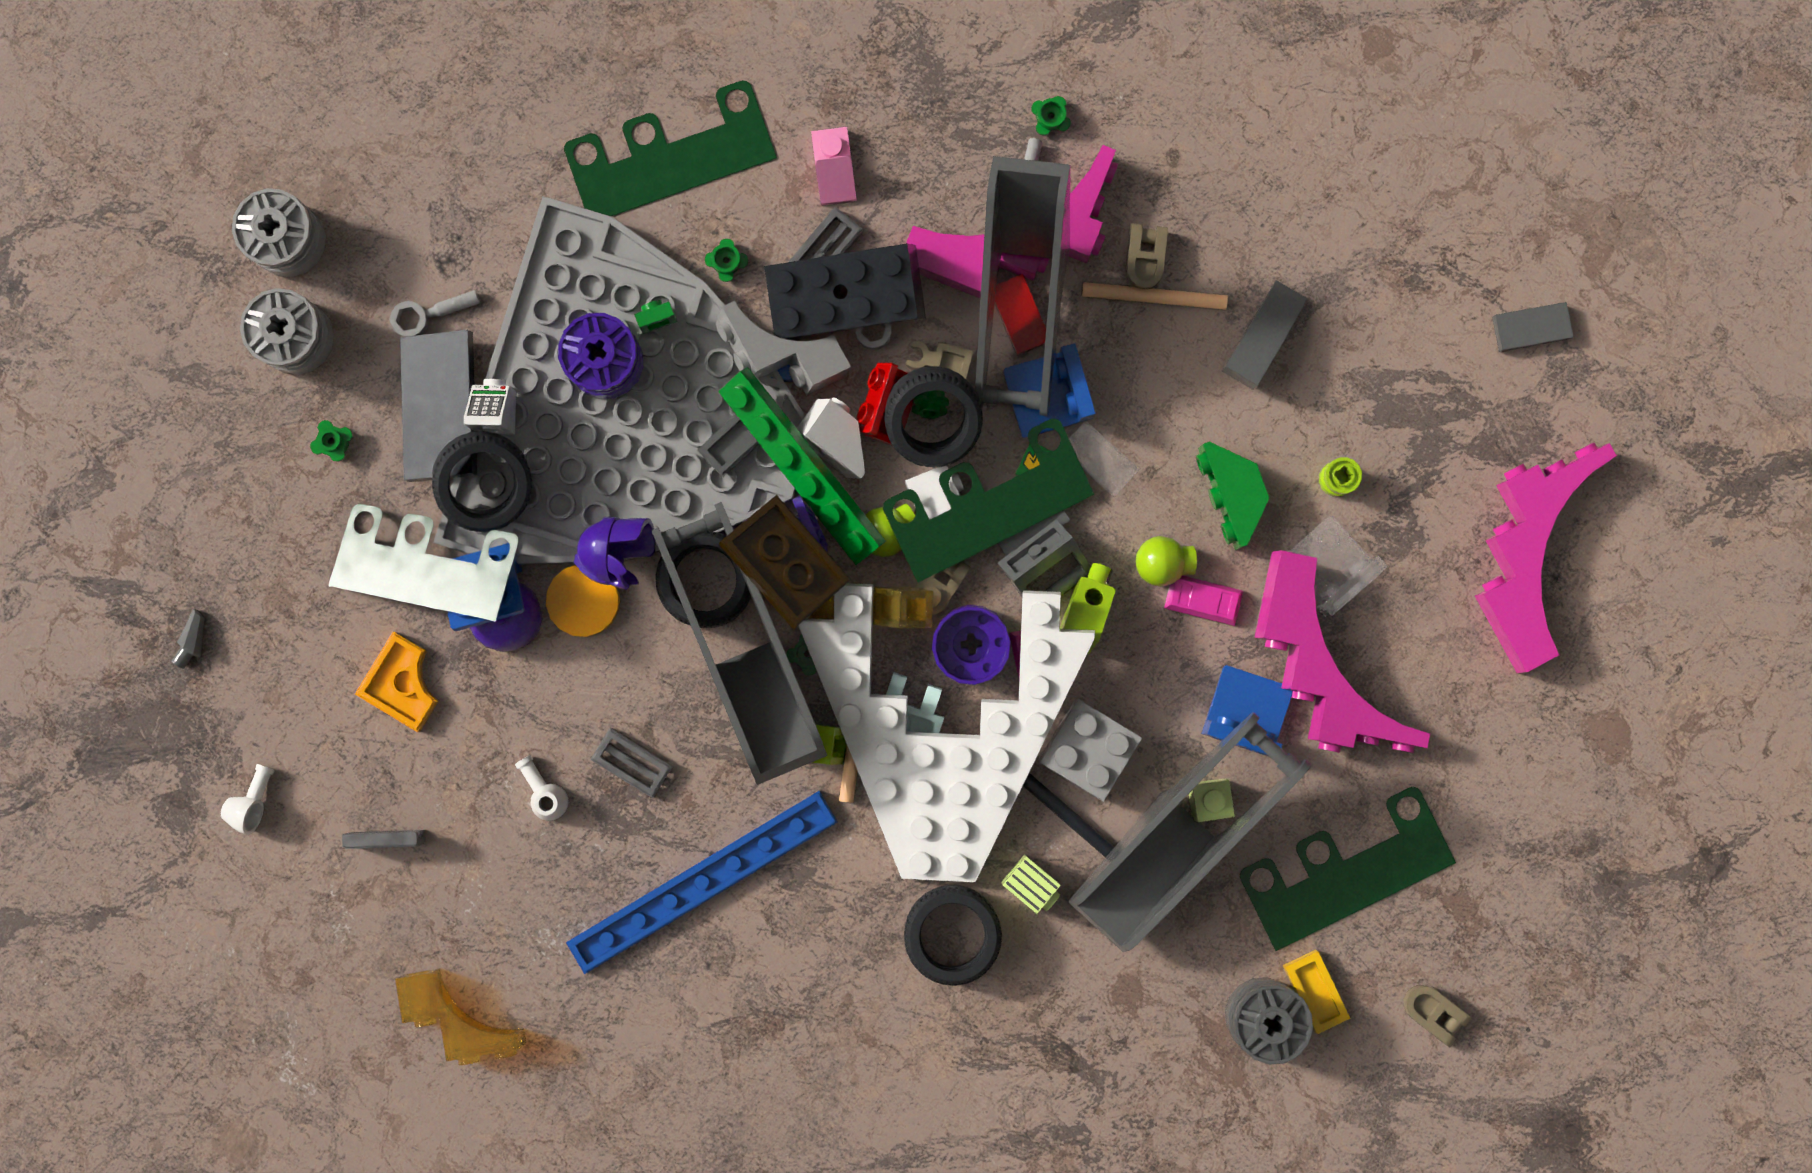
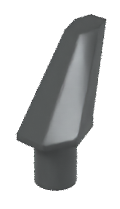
M194 608L177 641L181 648L171 660L173 664L182 669L186 667L193 656L199 658L201 656L205 618Z

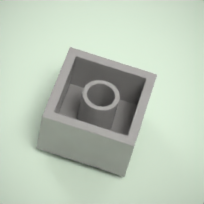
M1075 699L1038 759V762L1104 802L1142 738L1080 699Z

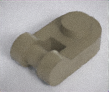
M1131 223L1126 275L1132 286L1140 289H1151L1162 279L1168 227L1156 226L1155 230L1143 228L1142 224ZM1141 243L1154 244V252L1140 251Z
M961 562L943 570L952 576L947 585L934 578L936 574L917 583L912 593V602L915 609L926 616H935L941 613L971 567Z
M1427 985L1413 986L1404 996L1403 1006L1409 1017L1449 1048L1456 1041L1454 1036L1461 1026L1466 1027L1472 1019L1437 990ZM1445 1011L1450 1017L1441 1027L1436 1021Z

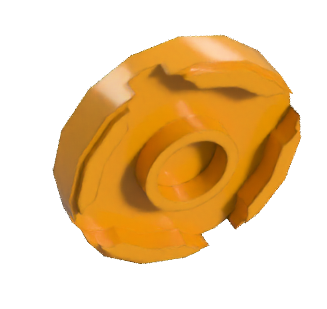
M576 565L565 568L556 575L547 590L546 607L550 619L560 630L572 636L590 637L601 633L614 622L619 612L620 595L617 587L600 584L589 579Z

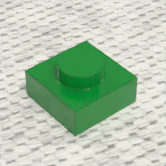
M662 300L649 302L641 307V312L634 314L643 334L678 322L670 302L662 303Z

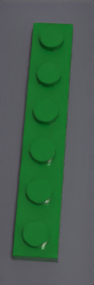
M748 367L741 370L718 391L855 565L859 564L886 542Z

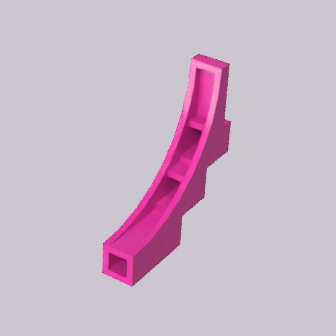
M1102 145L1088 173L1070 193V249L1068 256L1086 264L1091 254L1098 256L1106 237L1099 233L1103 222L1090 218V215L1098 217L1105 200L1104 196L1099 195L1104 182L1111 184L1118 167V163L1112 161L1116 150ZM913 226L906 243L916 245L920 275L980 298L984 234L973 236L940 234ZM1002 253L999 268L1017 275L1023 274L1024 278L1034 281L1037 271L1044 274L1050 259Z
M1595 442L1574 452L1577 459L1566 465L1563 459L1541 470L1539 465L1526 469L1523 463L1505 472L1506 480L1496 485L1517 524L1511 519L1493 529L1495 536L1485 540L1506 579L1504 580L1503 576L1500 575L1482 584L1485 591L1475 595V598L1516 673L1529 672L1559 656L1548 630L1542 603L1541 570L1546 543L1558 514L1571 494L1593 471L1617 456L1610 443L1597 447Z
M1282 550L1272 552L1255 638L1266 640L1265 647L1287 651V646L1290 645L1281 688L1291 690V698L1313 702L1314 696H1316L1308 739L1319 741L1318 749L1338 753L1341 751V746L1354 748L1356 734H1358L1357 742L1378 746L1380 739L1392 741L1391 749L1414 753L1415 747L1428 748L1430 733L1404 726L1377 711L1356 693L1338 670L1325 645L1317 618L1314 589L1317 558Z

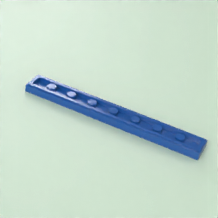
M819 790L567 941L566 944L581 970L586 974L838 823V820Z

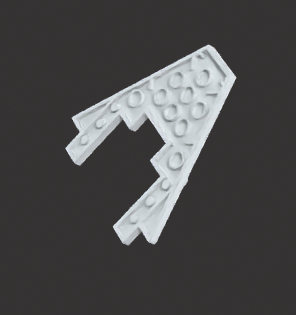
M848 583L834 595V620L807 618L799 625V628L902 879L976 882L1094 641L1095 630L1059 629L1061 592L1023 591L1019 701L982 699L980 735L907 732L908 696L871 694L874 584Z

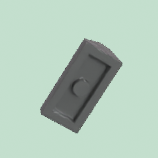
M1057 519L998 562L1022 598L1023 591H1028L1026 585L1070 553L1079 565L1044 591L1061 592L1062 596L1076 586L1081 577H1088L1091 568L1074 538Z

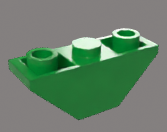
M1209 441L1198 448L1200 454L1196 455V462L1202 476L1208 475L1212 489L1208 490V494L1214 509L1221 510L1225 523L1221 524L1224 539L1228 545L1233 543L1234 549L1237 550L1248 545L1268 503L1269 495L1257 463Z

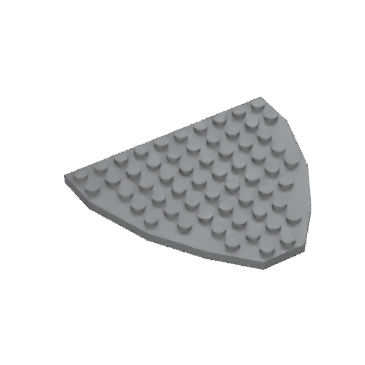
M542 196L485 379L505 380L506 386H511L516 390L515 435H500L508 438L519 447L528 462L532 476V492L527 507L513 523L498 529V531L517 535L519 539L516 550L518 564L574 563L580 536L588 527L601 521L604 517H619L620 519L650 518L654 529L659 528L660 532H663L673 527L678 529L702 519L703 515L716 510L715 504L722 502L732 527L743 523V520L753 515L776 495L784 503L791 501L796 489L760 444L723 478L697 451L699 447L735 415V412L718 392L740 372L735 364L733 357L735 352L730 342H725L721 338L716 327L717 317L724 303L703 280L613 217ZM662 300V303L670 302L678 322L643 334L634 314L641 312V307L649 302ZM588 313H606L619 318L637 338L643 351L644 368L639 381L628 393L614 399H598L585 394L564 374L558 360V344L563 331L574 319ZM594 348L591 352L595 359L597 357L604 359L607 354L603 348L601 350ZM775 370L759 378L758 380L797 428L805 415L779 372ZM478 452L477 475L454 478L450 489L454 498L462 505L474 510H488L499 506L510 496L514 487V474L510 465L502 457L492 453ZM442 514L433 543L470 554L482 550L486 535L489 532H475L463 529L452 523ZM721 528L713 532L721 533L725 530ZM497 538L491 543L489 548L509 542L504 538ZM655 540V552H658L660 550Z

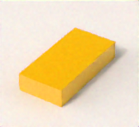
M1317 950L1311 951L1283 965L1295 992L1305 1000L1312 1014L1313 1030L1316 1034L1351 1019Z

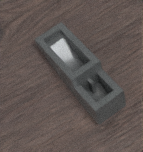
M1276 280L1239 340L1237 347L1222 372L1252 390L1256 388L1296 321L1307 298Z

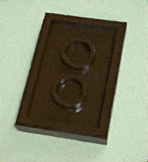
M778 495L769 500L719 543L722 549L793 630L851 581L849 576Z

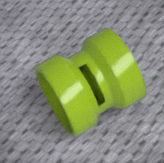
M1340 457L1331 461L1321 469L1319 474L1321 489L1332 497H1341L1354 491L1362 480L1360 466L1348 457Z

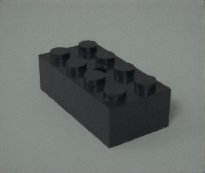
M906 243L764 266L774 336L779 338L792 339L926 318L917 249L914 244ZM842 285L848 290V294L844 299L840 297Z

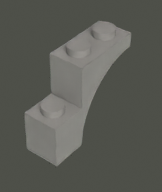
M735 301L721 307L716 327L721 338L725 342H730L735 352L733 357L739 371L748 367L756 378L759 379L789 364V373L794 384L797 387H802L807 396L844 378L851 368L834 335L816 341L786 340L769 334L756 326L745 316Z

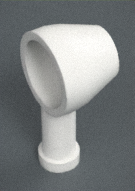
M529 755L517 762L515 766L521 770L534 791L531 797V808L534 814L542 820H556L566 812L568 796L562 787L556 784H546L534 765L532 756ZM547 796L553 800L551 810H545L541 806L543 797Z
M259 764L256 765V773L246 797H230L225 801L221 809V818L233 829L246 835L253 833L261 821L264 810L261 799L269 778L275 771Z

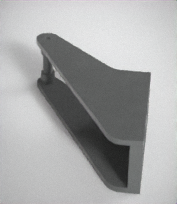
M993 156L986 201L975 392L981 408H983L984 403L998 404V402L1025 405L1028 409L1040 410V416H1048L1062 292L1070 249L1071 165ZM1002 253L1052 259L1041 392L1028 390V392L1000 389V386L986 385L996 285Z
M720 502L715 504V511L703 515V518L678 529L673 527L663 532L656 528L652 530V533L756 784L759 785L826 757L827 753L761 594L742 570L741 572L770 642L716 665L668 550L681 545L682 541L706 531L711 533L724 528L726 535L730 534L733 528L724 506Z
M1254 712L1246 717L1175 786L1160 793L1068 901L1122 952L1133 949L1310 769L1311 764L1306 759L1301 762L1298 761L1291 753L1287 754L1266 735L1267 732L1257 723L1260 717ZM1244 737L1253 746L1257 745L1278 764L1277 768L1285 776L1224 832L1213 836L1199 822L1194 821V817L1180 806L1179 803Z

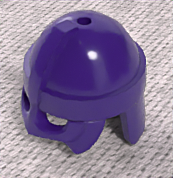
M604 517L601 521L588 527L580 536L574 563L585 576L600 584L612 585L625 590L630 585L639 584L637 577L628 571L623 563L625 558L651 557L655 553V538L652 533L654 526L651 519Z

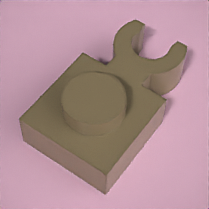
M912 341L911 348L921 351L923 358L918 362L907 360L906 366L909 369L917 370L921 367L939 366L951 369L962 375L965 379L967 378L974 351L938 342L936 352L929 350L925 343Z

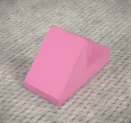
M847 127L811 131L821 206L857 201Z

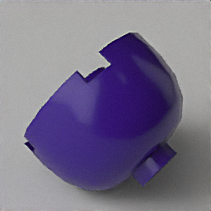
M519 582L525 609L523 613L470 627L474 637L486 648L500 652L515 651L530 644L539 633L543 620L540 603L535 592L525 584Z

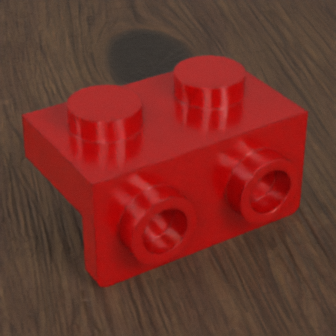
M877 363L868 378L867 385L869 391L866 400L860 406L856 417L860 434L891 446L893 445L887 434L884 411L892 387L901 377L908 374V372L898 369V365L894 363ZM913 399L908 403L902 415V425L904 429L910 414Z

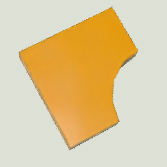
M393 632L355 695L414 731L420 732L439 702L428 691L423 680L422 663L427 650L399 633Z

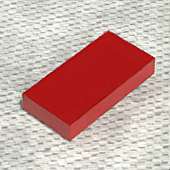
M1023 274L997 284L995 306L1016 355L1019 356L1045 345L1046 327Z

